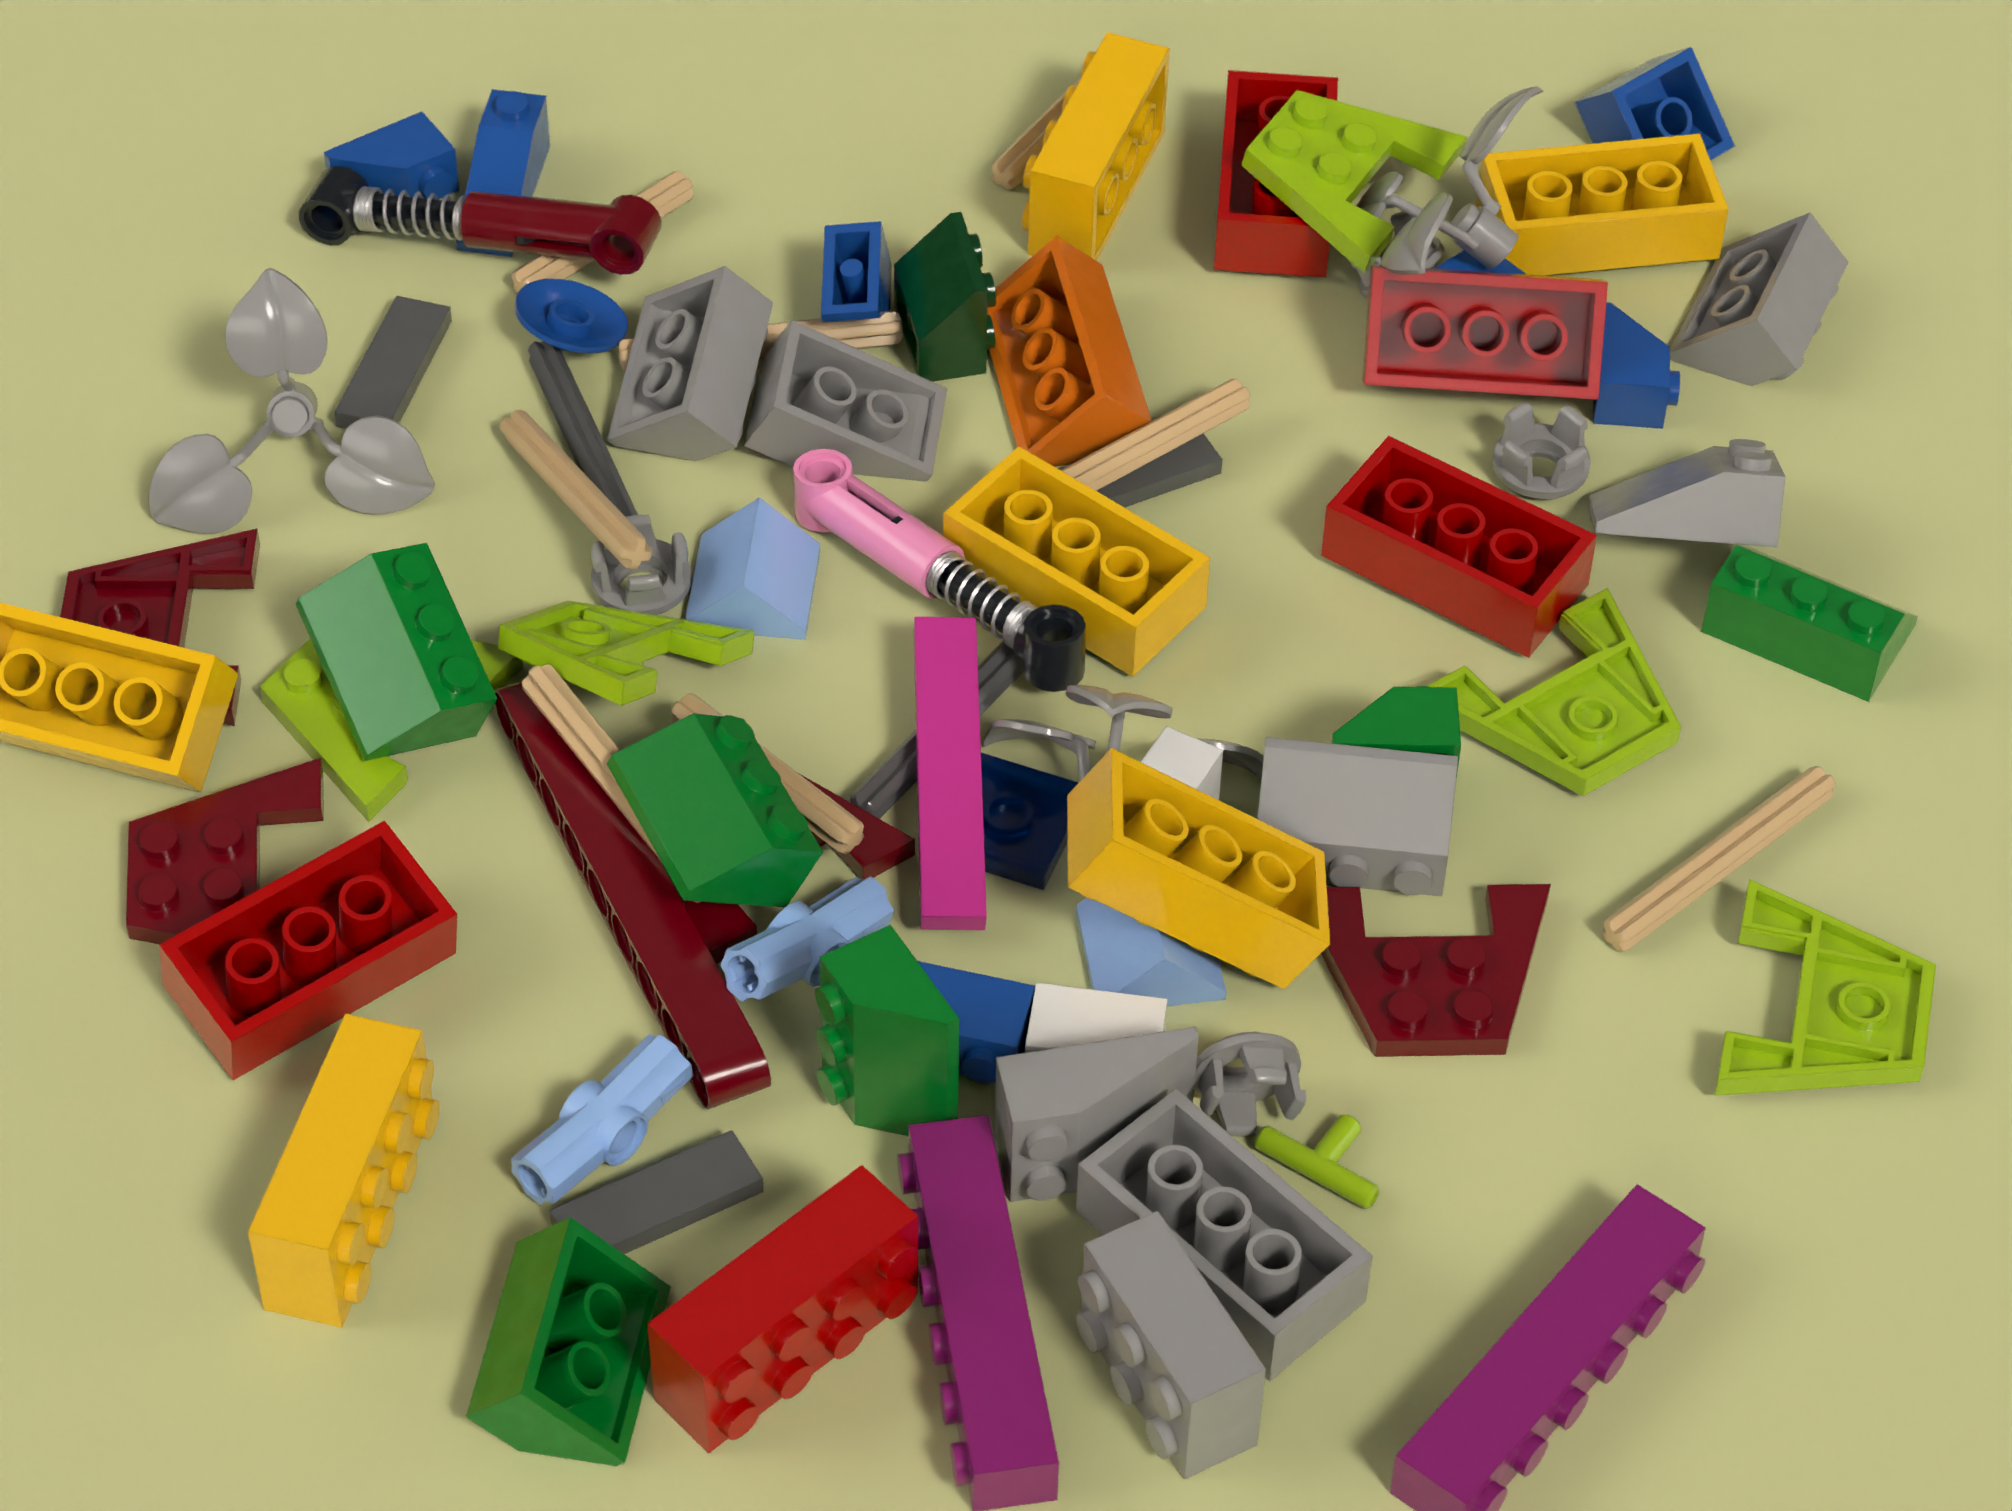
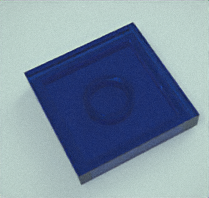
M981 752L985 872L1044 890L1068 842L1067 795L1079 782Z

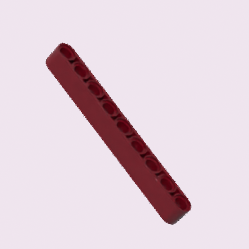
M523 680L495 689L494 692L497 696L495 707L504 732L666 1038L676 1045L684 1058L691 1063L694 1076L689 1081L703 1107L709 1110L770 1087V1071L760 1043L735 997L726 988L727 983L659 858L522 688Z

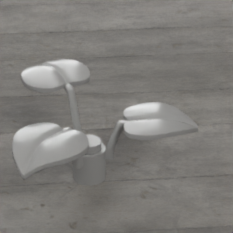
M1538 86L1529 87L1500 100L1484 114L1463 146L1459 155L1465 161L1463 171L1479 197L1482 206L1476 208L1472 203H1468L1449 223L1444 220L1453 201V197L1448 193H1441L1435 196L1422 209L1394 194L1403 180V176L1396 171L1383 175L1368 188L1357 203V207L1378 218L1381 217L1385 209L1394 207L1416 217L1406 223L1390 243L1381 258V266L1394 274H1425L1428 251L1438 230L1452 237L1457 245L1488 270L1494 269L1507 257L1518 240V234L1495 216L1501 205L1491 198L1478 175L1477 169L1479 163L1491 152L1522 106L1531 97L1544 92Z
M268 268L234 307L225 330L227 350L232 360L243 371L255 377H268L275 373L278 375V381L281 385L274 391L267 408L268 420L262 424V427L231 458H229L227 449L222 441L211 434L192 435L177 442L161 459L154 473L149 489V509L151 517L157 523L194 533L215 534L234 527L246 515L252 499L251 482L247 475L238 469L237 466L242 464L274 431L285 437H297L306 433L309 429L315 432L327 451L337 456L326 470L325 485L340 504L353 511L366 514H386L407 509L430 495L434 490L435 482L426 466L419 444L413 435L397 421L376 415L358 419L347 427L342 437V443L339 445L325 429L323 420L315 417L318 409L315 393L307 385L295 382L292 377H289V372L294 374H310L320 367L326 355L328 345L326 327L319 311L308 295L287 276L275 269Z
M1069 685L1065 694L1070 700L1077 703L1101 707L1112 716L1107 752L1111 748L1120 751L1125 712L1169 719L1173 711L1170 706L1142 695L1125 692L1112 694L1106 689L1094 686ZM1020 719L995 720L985 734L984 747L1010 739L1039 738L1051 740L1073 751L1077 756L1079 782L1090 771L1088 748L1095 749L1096 741L1069 731L1039 722ZM1196 738L1222 749V761L1242 767L1261 780L1264 756L1258 751L1233 742Z

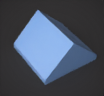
M760 497L702 533L685 619L755 630L754 636L806 640L820 557V543Z
M1086 898L1077 904L1076 915L1092 990L1167 999V1006L1226 1000V988L1218 958L1206 952L1198 951L1187 943L1151 926H1145L1134 918L1098 901Z

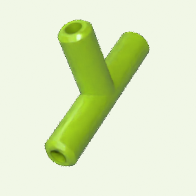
M1340 1115L1314 1149L1303 1145L1269 1125L1261 1128L1255 1138L1254 1144L1257 1150L1364 1209L1371 1208L1379 1196L1380 1190L1378 1185L1337 1163L1361 1132L1358 1120L1351 1115Z

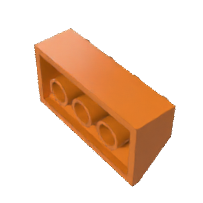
M1056 235L995 288L996 306L987 308V314L991 316L995 333V348L989 349L1016 445L1052 466L1073 464L1152 422L1103 265Z

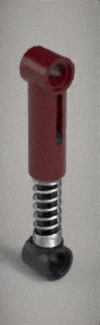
M342 166L329 167L322 172L299 210V221L307 234L315 240L329 245L341 244L348 240L351 233H362L363 231H377L379 233L388 229L392 234H397L402 230L406 235H412L416 231L421 237H425L430 233L433 237L440 238L445 234L450 240L455 238L459 241L463 240L464 244L469 248L595 260L604 269L619 275L632 274L641 268L661 230L662 224L658 210L647 200L634 195H621L613 199L610 204L472 191L467 197L460 196L455 202L452 201L449 194L445 195L442 200H438L435 193H431L428 199H425L420 191L416 192L414 197H409L406 190H403L399 196H395L392 189H388L384 194L379 187H370L360 174Z

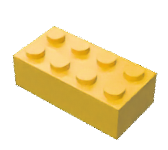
M1107 32L1097 51L1088 52L1082 66L1081 80L1077 86L1070 85L1067 89L1061 116L1058 121L1052 119L1048 123L1041 152L1038 156L1031 155L1025 167L1023 187L1030 189L1029 200L1023 212L1022 229L1028 231V255L1033 256L1057 235L1097 261L1165 132L1170 48Z
M1700 134L1489 153L1481 161L1479 177L1491 198L1501 205L1495 216L1518 234L1515 246L1505 259L1528 275L1545 276L1720 258L1729 208ZM1478 196L1476 199L1477 208L1479 206H1482V203Z
M1020 446L943 513V536L963 550L965 559L973 564L974 570L982 569L985 572V579L994 577L997 580V586L1006 585L1009 594L1017 593L1020 596V603L1029 601L1038 608L1055 604L1068 606L1078 611L1086 624L1085 649L1132 677L1207 607L1210 569L1209 556Z
M0 602V742L202 792L239 675L236 671L215 655Z
M1113 748L1099 760L1067 795L1068 888L1079 892L1090 900L1098 901L1128 915L1145 926H1151L1183 941L1198 951L1206 952L1238 967L1248 975L1259 977L1282 989H1285L1330 945L1324 851Z
M345 1013L248 1230L264 1310L342 1328L352 1304H361L364 1300L371 1278V1265L369 1263L376 1247L384 1248L390 1239L394 1224L393 1206L399 1192H409L417 1169V1149L422 1138L431 1139L439 1118V1101L432 1099L431 1093L434 1063L426 1058L423 1030Z

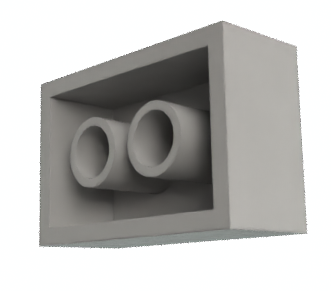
M1156 1211L1085 1243L1083 1274L1078 1277V1285L1082 1295L1081 1313L1076 1315L1078 1331L1087 1348L1092 1353L1100 1351L1111 1367V1379L1121 1400L1127 1406L1135 1404L1145 1419L1146 1433L1157 1455L1163 1460L1170 1457L1185 1480L1257 1446L1266 1368L1161 1214Z

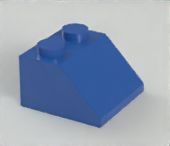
M1692 47L1652 58L1575 101V105L1593 144L1700 134L1710 161L1735 147Z

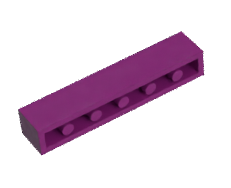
M989 1115L909 1125V1153L897 1154L899 1181L902 1194L914 1193L917 1208L911 1210L918 1215V1250H925L927 1265L918 1266L920 1296L923 1308L935 1306L938 1323L928 1325L933 1365L946 1364L949 1382L939 1383L943 1421L945 1425L957 1424L960 1442L950 1444L955 1485H968L973 1511L1056 1501L1058 1495L1059 1460Z
M1636 1184L1395 1457L1390 1494L1415 1511H1498L1507 1495V1488L1505 1487L1517 1473L1527 1477L1533 1472L1547 1450L1548 1437L1558 1426L1567 1430L1576 1422L1587 1404L1589 1396L1586 1393L1598 1380L1607 1384L1614 1378L1627 1357L1628 1349L1626 1347L1637 1334L1645 1339L1655 1330L1665 1314L1667 1308L1665 1302L1674 1291L1677 1290L1684 1294L1696 1282L1705 1265V1259L1699 1256L1706 1227Z

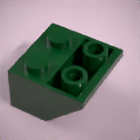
M962 212L950 213L894 264V307L901 317L903 335L915 373L931 382L985 374L987 349L995 348L993 322L991 316L987 314V308L996 306L995 285L991 273H982L981 271L983 256L980 239L977 233H968Z

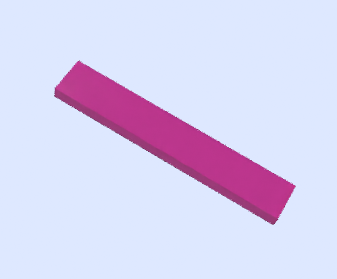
M915 616L913 634L921 929L985 930L987 911L976 618Z

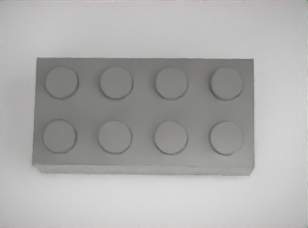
M1177 1089L1173 1090L1078 1164L1076 1212L1102 1235H1105L1158 1211L1266 1368L1265 1378L1269 1382L1366 1302L1373 1255Z

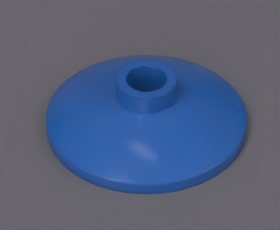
M564 279L533 281L519 290L514 303L515 314L526 330L538 339L565 351L599 353L617 347L619 341L625 338L628 329L626 315L614 300L593 287Z

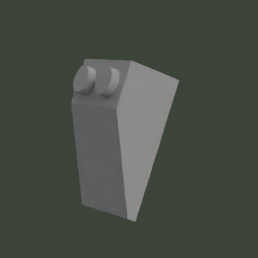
M791 320L762 359L744 446L792 467L795 460L806 452L816 449H831L845 454L851 460L853 474L927 482L933 473L947 388Z
M1749 439L1730 440L1729 447L1712 446L1589 494L1588 508L1596 534L1777 547L1786 476L1774 451L1765 450V443Z
M1196 1026L996 1057L994 1139L1010 1202L1026 1199L1049 1200L1063 1193L1076 1192L1078 1164L1173 1090L1177 1089L1193 1103L1199 1039Z

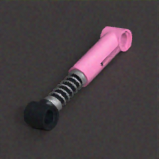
M816 449L802 454L795 460L793 466L795 516L802 527L815 532L834 533L925 597H938L939 599L946 600L949 606L957 608L962 615L975 618L974 614L980 619L976 618V623L981 624L984 630L991 631L997 639L1004 640V643L1014 649V653L1023 660L1025 678L1032 686L1044 691H1065L1067 686L1077 685L1083 679L1085 673L1086 624L1078 611L1068 606L1055 604L1038 608L1029 601L1020 603V596L1017 593L1009 594L1006 585L997 586V580L994 577L985 579V572L982 569L974 570L973 564L965 559L964 552L958 545L854 476L851 460L845 454L831 449Z

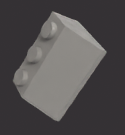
M1811 213L1723 247L1720 258L1716 259L1670 348V357L1676 363L1748 386H1754L1773 378L1783 380L1791 376L1803 364V355L1813 335L1821 326L1820 320L1829 301L1838 291L1837 285L1848 264L1847 259Z
M726 266L646 296L607 441L616 447L695 462L737 448L738 441L743 433V421L750 393L756 381L755 373L760 353L768 334L767 326L773 302Z
M1266 737L1257 819L1324 851L1326 885L1393 891L1407 895L1442 896L1449 852L1458 756Z

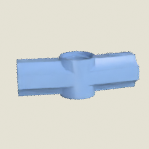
M871 876L866 879L855 877L809 907L802 901H796L786 906L777 914L766 931L727 949L720 964L726 976V988L743 1002L749 998L761 1000L801 979L812 987L819 986L820 956L890 925L894 909L889 903L886 889Z
M649 1034L600 1083L593 1079L579 1085L565 1101L559 1113L558 1121L511 1158L512 1174L520 1182L524 1193L540 1205L545 1202L554 1204L602 1163L606 1162L611 1166H618L627 1161L642 1144L648 1130V1121L694 1076L691 1063L684 1058L677 1046L661 1034L658 1036Z

